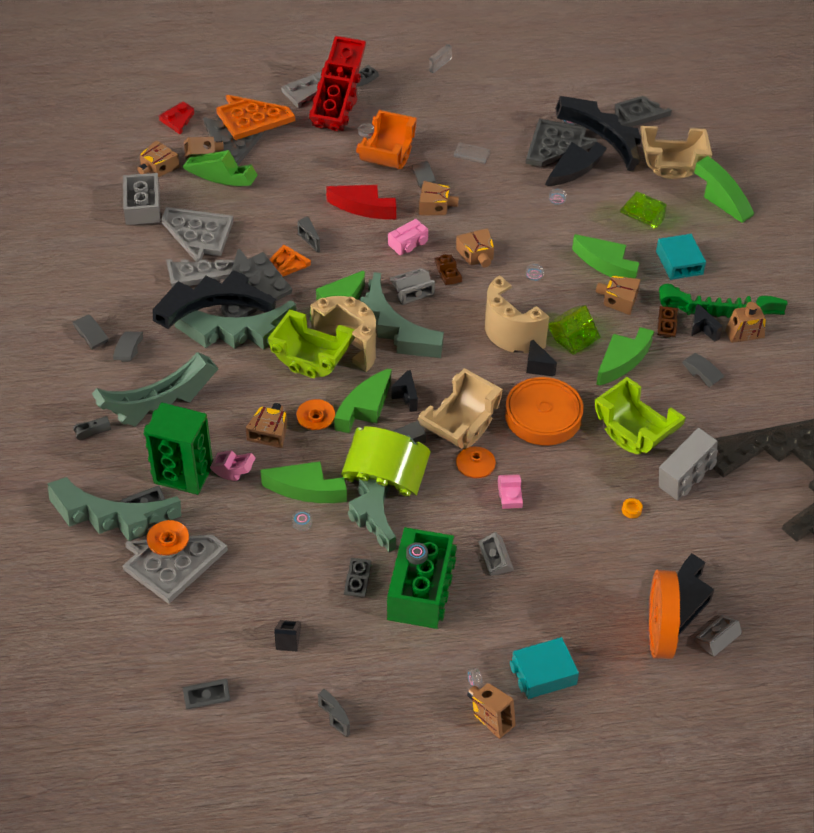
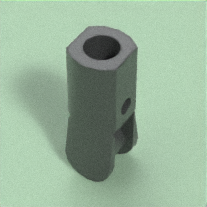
M105 416L89 422L78 423L73 427V430L77 433L76 438L78 440H84L92 435L111 430L108 417Z

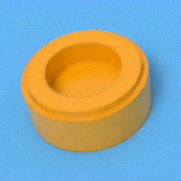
M628 498L623 502L622 513L626 517L637 518L642 513L643 505L639 500Z

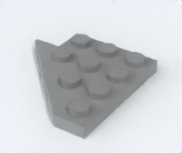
M166 207L162 216V224L196 262L202 260L204 254L222 255L234 222L231 215Z
M213 535L189 536L188 544L182 551L164 556L154 553L149 548L147 540L127 541L125 543L126 548L135 555L123 565V569L169 604L228 551L225 543Z

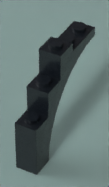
M566 96L559 97L555 107L557 119L581 125L603 137L620 154L625 162L627 171L634 172L636 165H639L640 162L637 145L641 143V135L638 128L622 126L618 120V115L600 112L596 101Z
M233 270L222 283L206 275L194 289L178 281L153 308V321L169 329L189 313L216 305L246 306L266 313L275 309L276 299L249 285V278Z

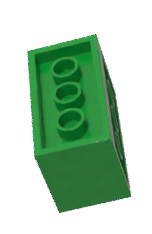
M161 402L158 409L154 410L150 423L144 428L153 483L199 495L211 471L210 466L213 462L207 414Z
M404 527L387 595L388 621L438 629L439 621L444 620V606L448 601V588L451 586L453 576L452 569L455 568L457 545L454 544V535ZM422 543L427 547L428 557L424 563L416 565L407 560L406 550L410 544Z

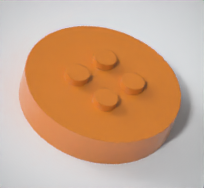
M549 377L526 379L515 385L507 396L505 407L507 425L516 436L526 442L536 445L560 444L572 438L581 426L583 416L582 399L573 387L561 380Z
M656 570L652 579L649 603L650 650L653 658L673 659L680 628L678 576L676 571Z

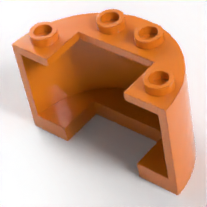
M379 110L372 119L374 133L371 139L369 138L367 141V138L364 137L361 143L357 145L356 153H359L360 160L402 169L412 149L411 143L412 138L415 136L417 118Z

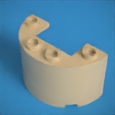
M641 126V138L646 163L658 176L668 179L689 177L695 172L697 162L706 156L712 157L706 129L690 128L687 141L655 140L658 127Z
M500 275L496 277L489 285L487 291L485 331L489 339L498 347L510 352L518 350L529 353L530 341L532 340L543 349L546 348L549 316L537 306L524 314L519 312L501 296L502 293L511 289L512 285Z
M331 296L320 298L312 303L311 328L313 330L336 336L338 325L355 329L352 332V335L355 336L352 345L362 351L353 357V364L367 372L374 364L376 358V319L373 311L365 303L354 297Z
M464 368L459 374L457 373L452 380L453 393L442 401L441 406L433 411V406L430 405L418 417L422 427L461 449L472 446L488 428L493 419L491 417L493 409H498L503 390Z

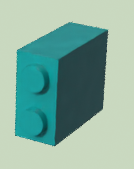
M692 234L658 239L656 253L670 280L704 274L706 260Z
M562 637L515 650L510 661L513 674L516 673L518 676L519 688L521 692H525L527 699L577 685L579 672Z

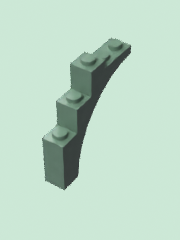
M374 272L373 279H369L368 290L370 292H366V297H361L360 301L365 303L375 315L377 338L394 339V346H397L398 354L441 358L444 332L429 330L415 325L395 312L387 303L382 293L381 273Z
M290 300L274 310L248 317H221L197 310L175 323V327L205 348L220 338L234 349L243 344L247 339L265 349L269 346L268 337L288 310L296 311V303Z
M197 352L177 371L149 386L128 391H106L96 388L92 395L96 399L98 407L103 410H111L117 414L118 420L124 425L129 424L136 427L149 411L153 413L155 409H158L161 402L172 405L177 399L190 403L217 372L218 367L210 357Z
M359 479L358 492L360 496L349 501L348 516L360 528L366 525L369 532H373L376 535L380 546H384L388 552L396 549V536L388 525L384 513V501L391 484L382 486L377 484L375 480L363 481Z
M67 477L47 483L49 500L69 527L89 520L99 534L118 527L128 541H132L147 535L148 528L153 527L159 522L181 517V500L177 496L148 503H124L88 494L76 487Z

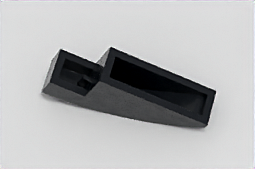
M571 142L549 175L545 185H560L582 177L600 161L607 148L595 142L590 151L587 152Z
M693 553L685 560L677 574L680 591V628L678 636L711 602L714 589L699 579L703 573L705 561Z

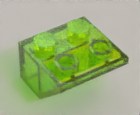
M636 191L620 209V213L657 229L665 218L667 204Z
M586 305L573 307L548 324L554 340L572 355L601 338Z

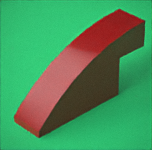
M377 185L326 186L327 202L341 210L368 218L396 220V198H378Z

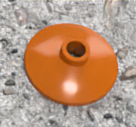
M313 399L299 406L296 417L299 424L304 428L321 430L333 423L335 410L330 403L320 399Z
M472 446L465 448L456 458L458 470L470 478L486 477L495 469L496 461L494 455L483 447Z
M166 520L155 524L147 534L149 548L154 553L164 556L182 551L189 541L187 528L182 523L174 520Z

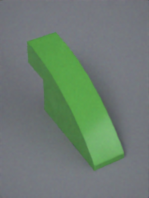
M229 150L190 156L183 165L185 170L198 177L230 186H250L258 176L252 164L238 166Z
M709 156L696 163L694 173L707 181L704 198L742 223L754 215L745 194L723 167Z
M577 234L574 235L572 250L588 265L609 277L637 278L640 262L624 259L626 245Z
M360 271L317 288L316 301L320 298L331 296L354 297L358 300L365 287V272Z
M640 327L635 339L613 334L598 371L596 385L600 386L614 381L635 368L647 354L652 344L654 331Z
M386 369L371 376L352 390L344 399L334 417L335 431L350 433L355 419L377 424L391 385L392 369Z
M320 461L260 470L262 486L280 495L313 503L347 502V489L344 477L324 480Z

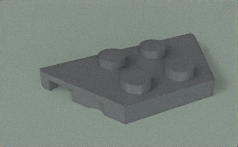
M644 96L615 104V115H618V120L622 126L628 127L671 116L672 110L670 108L664 110L659 107V103L651 101Z

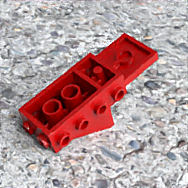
M339 36L334 37L329 58L326 60L321 71V79L317 85L313 107L309 113V119H311L312 125L316 128L344 131L345 125H348V114L352 111L358 99L356 85L360 83L361 79L359 69L366 41Z

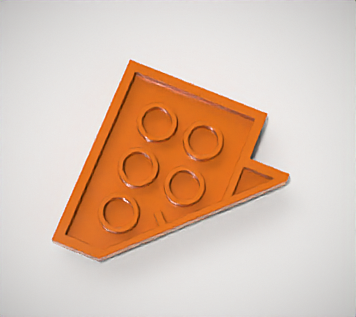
M226 95V100L229 104L216 107L217 114L235 140L295 121V115L287 106L232 95Z

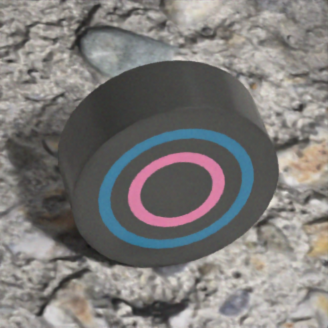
M412 543L407 547L406 558L410 563L417 565L427 560L428 549L424 544Z

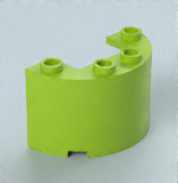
M289 309L268 337L271 351L292 372L300 373L310 378L325 377L334 370L354 341L355 336L352 335V332L355 329L338 325L336 336L307 328L306 314Z
M626 377L595 399L596 412L599 420L603 419L607 426L605 428L607 434L620 447L634 454L647 453L680 429L686 417L670 407L666 419L650 406L640 401L641 386Z
M365 426L364 430H361L362 428L360 427L356 428L341 473L344 480L354 482V480L359 481V479L363 481L371 479L382 486L394 485L399 494L403 496H417L431 453L430 449L420 442L414 444L410 437L390 430Z

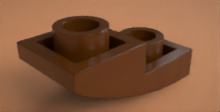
M443 254L440 257H435L438 272L445 285L462 282V275L458 271L457 262L452 255Z
M660 306L657 335L676 337L678 308Z

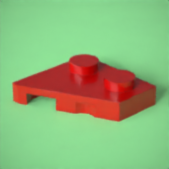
M183 101L160 114L159 121L178 134H181L184 125L187 126L189 119L194 115V108Z

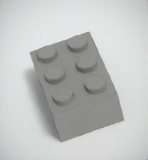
M158 173L123 175V210L126 225L161 223Z
M698 427L659 467V487L677 501L682 496H686L690 492L691 486L695 482L699 483L704 473L716 465L717 440Z

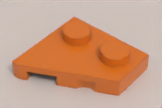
M283 245L269 259L283 277L311 265L310 259L286 245Z

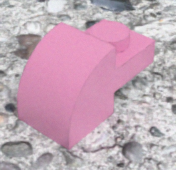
M232 450L217 453L210 468L215 474L224 479L238 481L241 474H246L251 470L256 458L252 453L236 455Z
M499 475L498 489L502 509L522 508L520 475Z

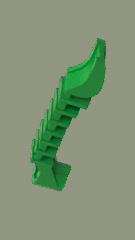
M663 284L659 288L660 303L663 307L679 308L686 312L687 315L694 314L696 305L699 304L710 315L717 317L727 316V318H730L735 309L744 308L748 302H752L750 296L746 297L744 304H742L741 298H737L735 304L732 303L731 298L722 303L721 298H717L716 302H712L711 297H707L706 301H702L701 296H697L696 300L693 301L691 294L680 291V288L674 287L672 284ZM759 296L756 300V304L760 306L764 315H785L786 306L788 305L787 300L773 296Z

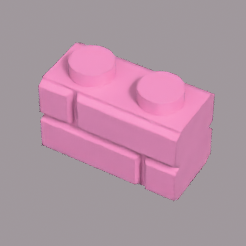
M417 219L388 233L389 247L400 256L406 252H411L417 246L424 245L428 241V228Z

